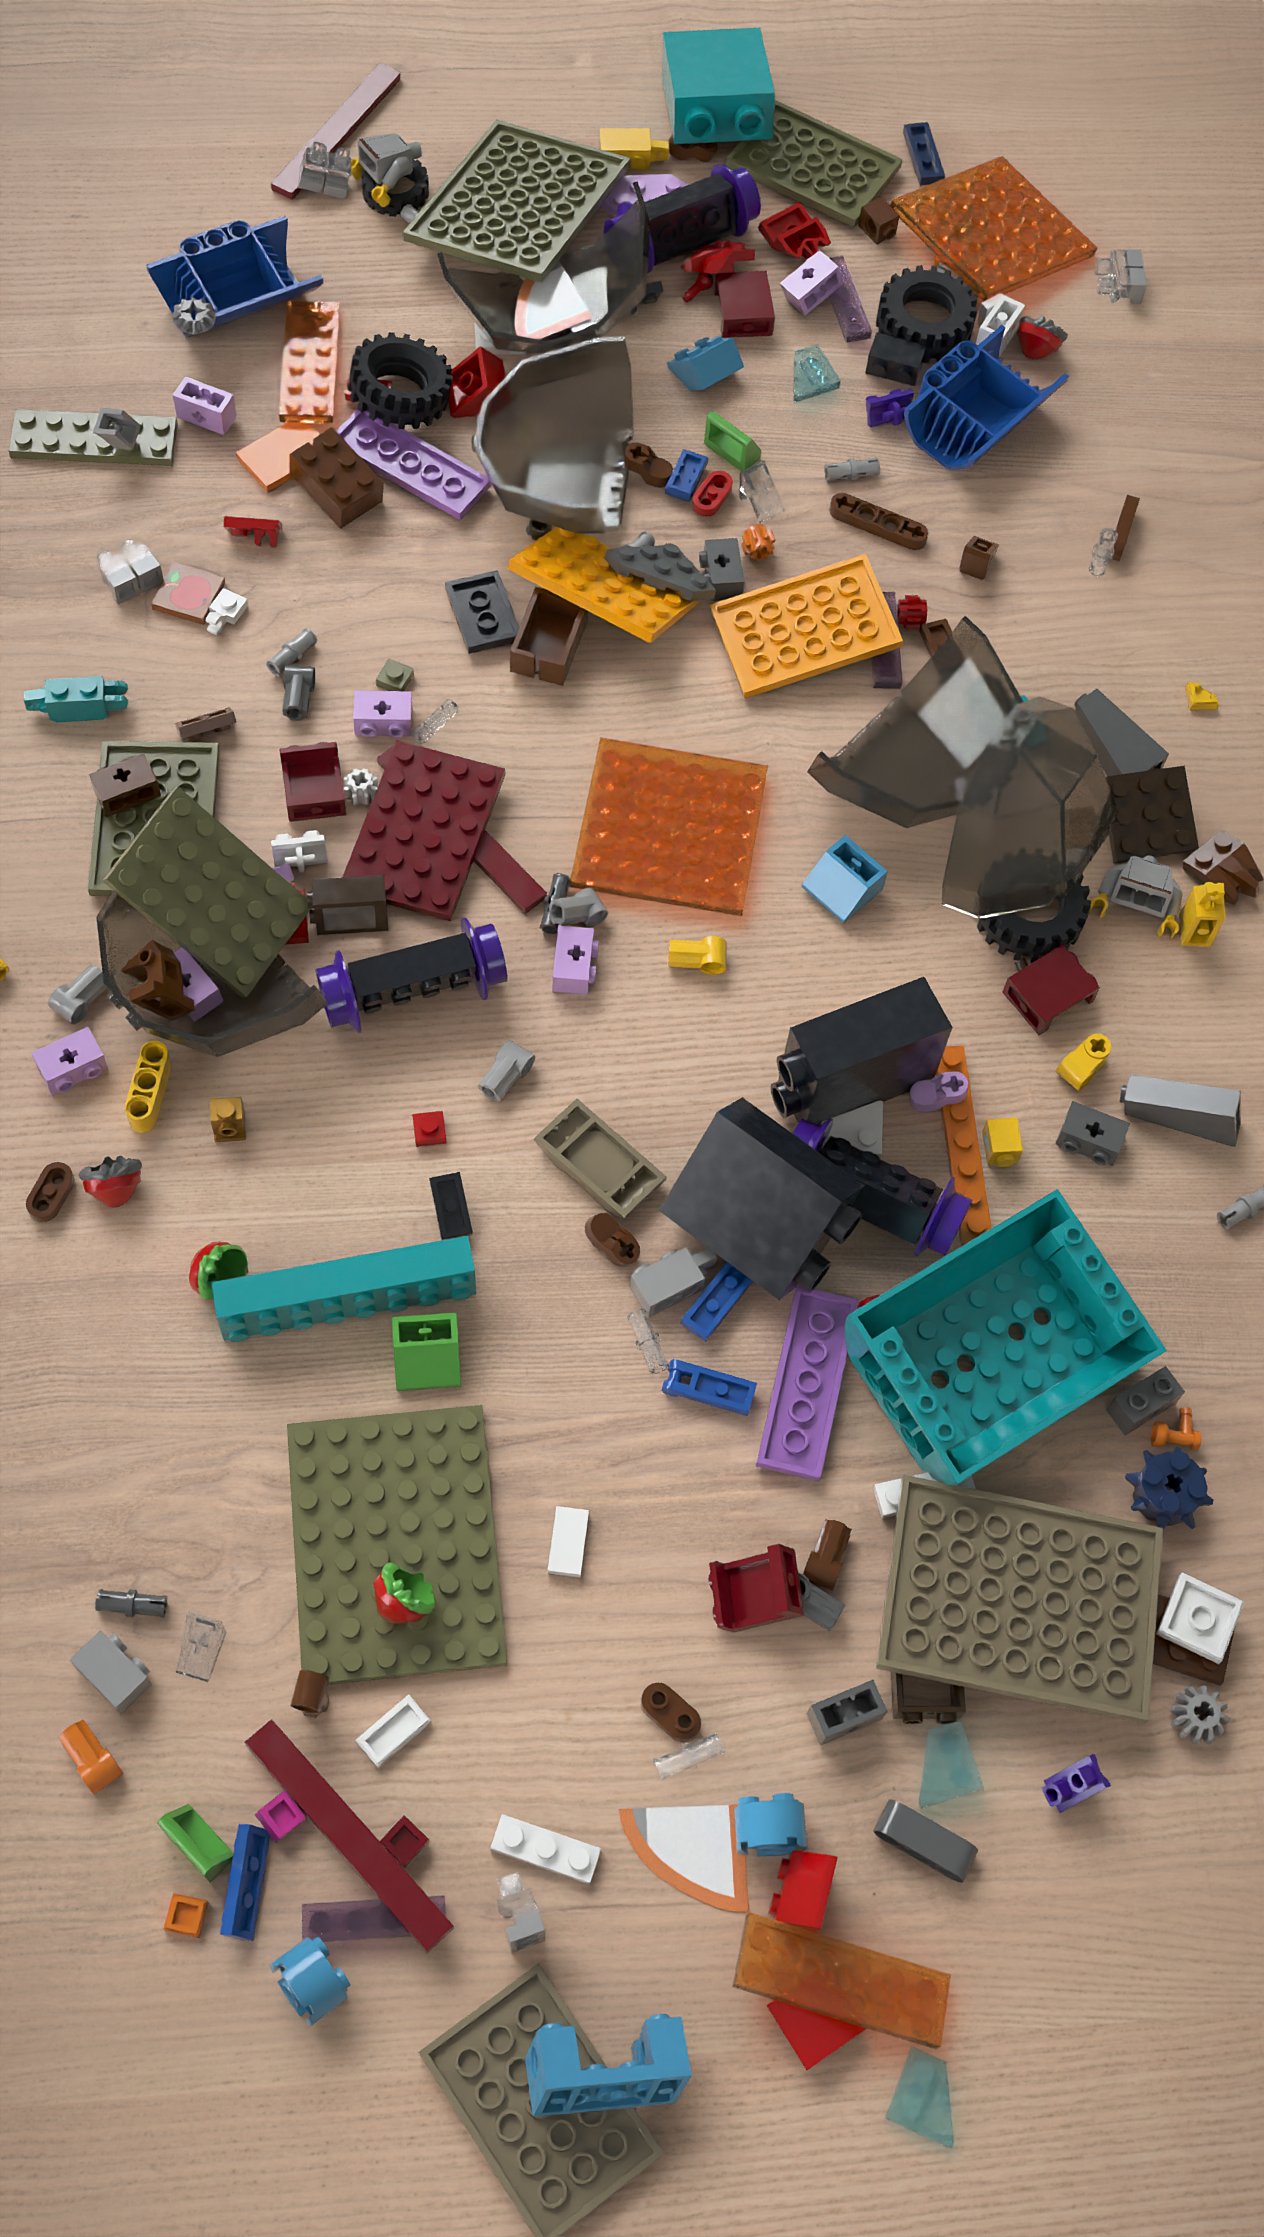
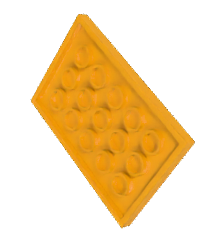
M559 524L512 557L507 567L508 570L648 643L653 642L699 604V600L689 601L681 598L682 592L672 590L669 587H666V590L663 591L644 584L645 578L637 577L631 573L629 577L618 574L604 559L606 550L612 548L600 543L593 536H587L577 531L574 526L569 524Z
M866 554L709 605L710 612L745 699L903 647V639Z

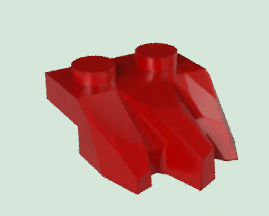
M800 202L761 221L758 226L759 231L772 249L793 258L803 256L805 259H808L819 251L818 246L825 247L831 244L827 231L818 217L811 218Z
M715 240V245H705L681 264V269L687 272L733 273L734 262L755 260V250L745 248V243Z

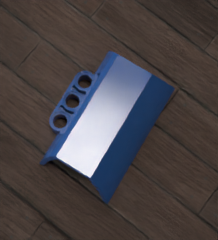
M286 215L254 227H250L245 221L237 220L193 235L181 241L179 246L180 253L146 265L149 275L172 313H174V306L180 305L182 299L188 301L191 300L192 296L196 300L204 297L206 303H212L216 313V320L210 329L309 294L324 284L321 274L298 282L288 267L286 257L288 219ZM195 310L191 311L193 320L197 317V311ZM183 332L186 338L196 335Z
M1003 325L998 327L979 345L972 341H962L924 374L918 397L905 408L906 426L915 445L947 469L959 470L973 466L1068 380L1069 376L1064 373L1051 386L1038 390L1039 386L1029 385L1030 379H1021L1020 372H1012L1011 365L1004 366L1002 364L1003 359L999 358V351L1005 331Z

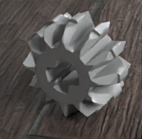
M1206 1685L1200 1686L1198 1691L1193 1686H1188L1185 1689V1694L1178 1693L1174 1697L1177 1704L1170 1707V1712L1178 1717L1172 1721V1726H1182L1183 1730L1180 1732V1738H1185L1191 1734L1193 1744H1199L1202 1739L1207 1744H1210L1215 1740V1736L1221 1737L1225 1733L1222 1725L1229 1723L1230 1718L1221 1712L1228 1708V1704H1218L1216 1700L1219 1698V1692L1215 1691L1209 1696ZM1196 1709L1202 1711L1200 1715L1204 1714L1205 1719L1203 1721L1198 1719L1199 1714L1195 1715L1194 1711Z

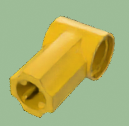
M717 936L705 937L701 941L670 940L668 967L700 968V971L705 974H722L726 970L727 942L725 939Z

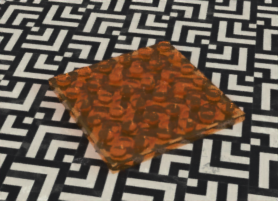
M1003 156L892 199L890 204L900 215L899 218L958 277L961 276L964 279L963 282L967 286L970 285L973 289L972 291L983 302L998 293L1005 295L1095 256L1098 248Z
M600 737L573 864L570 887L577 889L593 888L595 892L742 916L768 765Z

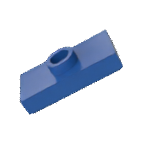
M683 449L665 487V494L690 502L708 464V457Z

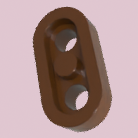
M54 1162L47 1165L28 1195L26 1209L30 1217L35 1221L48 1222L54 1219L64 1204L75 1182L72 1170L67 1164ZM56 1179H64V1181L61 1184H54V1181ZM42 1205H49L47 1210H39Z
M653 1683L645 1688L641 1697L643 1712L674 1740L685 1743L695 1739L701 1728L699 1713L664 1683ZM660 1694L664 1697L665 1702L662 1705H656L653 1703L652 1697ZM681 1717H686L690 1720L691 1725L688 1728L679 1726L678 1720Z

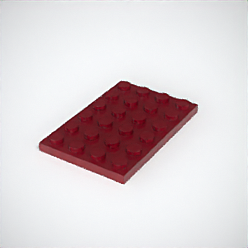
M396 740L342 877L384 875L388 905L451 921L505 778V768Z

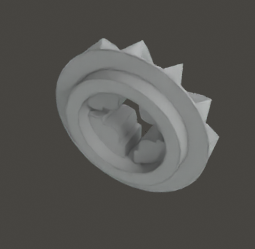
M193 296L188 301L182 299L180 305L174 306V313H172L176 327L188 334L204 333L214 325L216 320V313L212 303H206L204 297L200 300H196ZM193 310L197 311L195 320L191 317V311Z

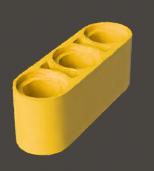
M150 1041L142 1046L125 1103V1112L129 1124L138 1133L149 1132L155 1127L171 1072L172 1063L167 1047L160 1041ZM155 1057L162 1058L158 1062H150ZM147 1084H154L150 1089H142ZM140 1111L147 1112L142 1117L135 1116V1114H137Z

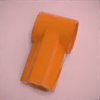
M84 1719L70 1725L58 1737L69 1756L78 1766L77 1772L93 1795L124 1774L108 1749L102 1747Z

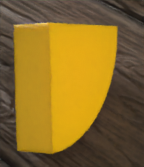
M1187 682L1185 690L1189 710H1217L1219 701L1214 693L1208 692L1199 683Z

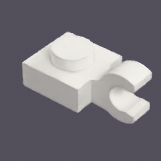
M223 588L209 606L210 613L205 619L207 623H210L207 631L218 635L226 622L234 625L248 607V600Z

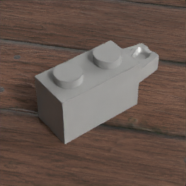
M684 1248L678 1252L677 1250L667 1252L660 1258V1261L652 1265L644 1264L638 1267L633 1272V1275H631L630 1288L647 1317L649 1318L702 1291L707 1274L705 1270L716 1264L717 1256L709 1248L696 1254L693 1250L688 1251L687 1248Z

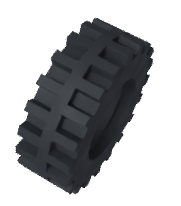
M922 265L916 266V271L913 272L909 268H905L902 271L901 277L895 273L891 276L890 283L886 282L884 284L879 301L876 327H879L878 333L926 345L923 363L929 364L930 358H936L939 361L962 341H970L978 310L976 307L977 297L971 296L973 289L970 285L963 286L964 279L961 276L956 279L951 277L952 271L946 269L944 273L937 271V266H931V270H924ZM911 301H929L946 308L951 316L940 322H924L909 315L904 306Z
M389 332L386 338H383L380 334L374 335L373 341L366 338L363 340L362 347H356L355 354L352 357L348 391L351 392L350 399L352 402H358L357 409L361 413L368 411L369 419L374 421L379 418L383 420V425L389 427L390 423L398 424V429H405V425H412L413 429H419L422 422L427 426L432 425L433 418L439 420L442 417V412L446 410L452 385L451 365H446V356L444 354L438 356V348L434 345L431 347L425 346V340L421 338L417 341L411 340L409 334H404L403 338L396 337L394 332ZM386 375L402 376L417 383L422 391L401 392L388 388L376 379Z
M1025 848L1019 849L1016 857H1012L1010 852L1003 854L1000 863L997 860L993 861L989 871H986L982 878L974 902L976 903L974 918H979L977 928L979 932L987 931L985 941L989 945L993 942L999 944L998 952L1002 955L1007 950L1015 953L1013 960H1020L1022 955L1030 956V963H1033L1039 959V956L1046 955L1062 944L1067 949H1069L1070 944L1075 945L1088 918L1087 914L1091 907V900H1087L1090 893L1089 886H1081L1084 878L1081 872L1074 874L1071 871L1073 863L1068 860L1062 864L1057 861L1059 854L1054 852L1051 857L1043 856L1042 849L1039 848L1035 849L1034 854H1027ZM1022 883L1041 885L1049 889L1056 896L1059 902V912L1052 920L1044 922L1028 921L1018 916L1009 907L1007 893L1013 886Z

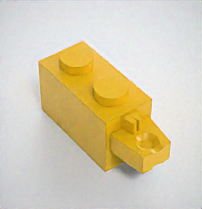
M600 128L599 149L629 157L630 168L628 170H650V162L666 161L669 158L668 141L650 139L649 128Z
M1206 882L1204 885L1193 886L1179 914L1181 946L1210 947L1226 918L1224 883L1214 884Z

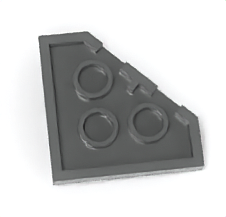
M668 543L659 546L643 545L642 547L621 546L606 550L604 559L620 575L629 577L631 573L637 577L645 578L644 584L663 591L666 590V587H669L672 590L682 592L680 597L689 601L710 600L714 598L716 589L680 551L679 547L674 544Z

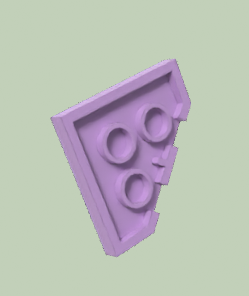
M672 174L624 175L601 204L600 208L616 217L617 208L622 202L627 201L636 206L687 186V184Z

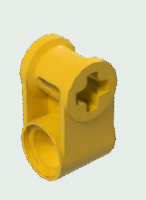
M1103 1034L1090 1035L1062 1060L1055 1072L1076 1090H1082L1105 1065L1107 1056L1111 1052L1112 1045L1110 1040Z

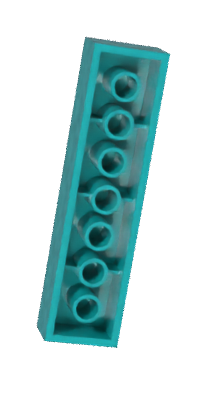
M468 1236L211 1282L217 1321L223 1340H230L231 1342H241L248 1339L249 1336L258 1334L273 1336L280 1333L281 1330L290 1328L305 1330L317 1323L337 1324L344 1321L345 1318L355 1316L358 1318H369L382 1311L401 1312L414 1305L429 1307L438 1304L441 1300L452 1299L454 1301H462L476 1294L475 1267Z

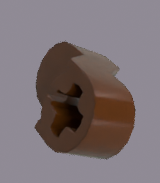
M673 134L668 140L669 153L681 161L694 157L699 161L708 163L718 150L717 142L674 144Z
M631 443L625 450L623 462L628 470L640 474L648 485L658 488L666 487L673 471L669 461L657 457L650 446L641 443Z
M599 1213L586 1221L585 1233L593 1246L604 1252L615 1265L626 1266L634 1263L639 1258L640 1246L637 1240L629 1231L619 1226L610 1214Z

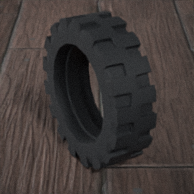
M418 159L412 160L413 171L411 174L402 177H407L413 181L415 186L403 193H387L390 197V203L386 207H381L372 198V190L376 187L377 182L366 170H363L361 180L364 201L369 203V207L372 210L376 209L380 214L384 215L387 213L393 217H396V214H401L402 209L408 204H411L418 211V207H423L426 203L425 199H428L429 179L425 166L422 167V163Z

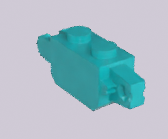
M103 676L45 679V687L24 691V703L27 711L48 713L50 720L56 723L103 720L108 716V711L127 708L128 699L122 696V694H127L128 684L122 680L104 681Z

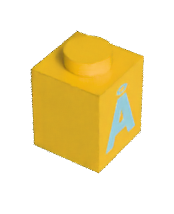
M1017 1117L987 1119L982 1130L987 1165L1009 1167L1018 1163L1023 1147Z

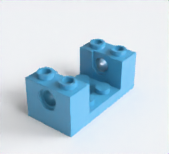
M657 2014L649 2017L641 2028L640 2038L635 2040L631 2046L633 2061L623 2063L620 2067L606 2068L605 2065L595 2064L584 2068L583 2071H581L574 2026L563 2027L561 2023H550L538 2029L525 2056L533 2117L676 2103L692 2077L682 2017L669 2018L668 2014Z

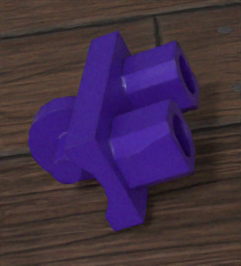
M896 389L885 396L877 397L873 395L867 397V424L870 427L890 422L894 426L900 425L902 419H905V408L913 402L914 392L911 389L905 391Z
M1092 1754L1044 1780L1046 1786L1042 1788V1791L1051 1807L1056 1806L1059 1813L1111 1785L1100 1771L1095 1754Z

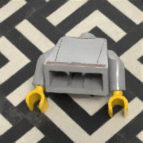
M396 133L358 138L359 158H354L348 163V168L356 180L362 178V171L366 170L377 184L383 183L382 186H377L372 190V198L381 207H386L390 203V197L387 194L389 188L393 189L400 177L411 174L413 171L412 160L422 157V149L419 142L407 144Z
M1131 856L1127 864L1121 863L1108 870L1098 890L1099 897H1095L1091 901L1089 914H1091L1093 907L1100 906L1102 907L1100 918H1103L1108 907L1107 899L1111 898V902L1163 918L1165 915L1166 920L1158 927L1157 935L1161 937L1165 929L1164 927L1170 929V939H1172L1179 929L1175 917L1179 915L1182 890L1176 881L1172 879L1171 868L1159 864L1153 856H1145L1144 858Z

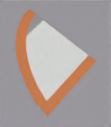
M558 261L542 283L525 278L516 304L515 332L520 346H523L592 318L563 266Z
M738 1804L619 1809L620 1821L630 1845L644 1864L660 1879L681 1892L713 1907L735 1912H749L746 1856L737 1853L734 1808Z

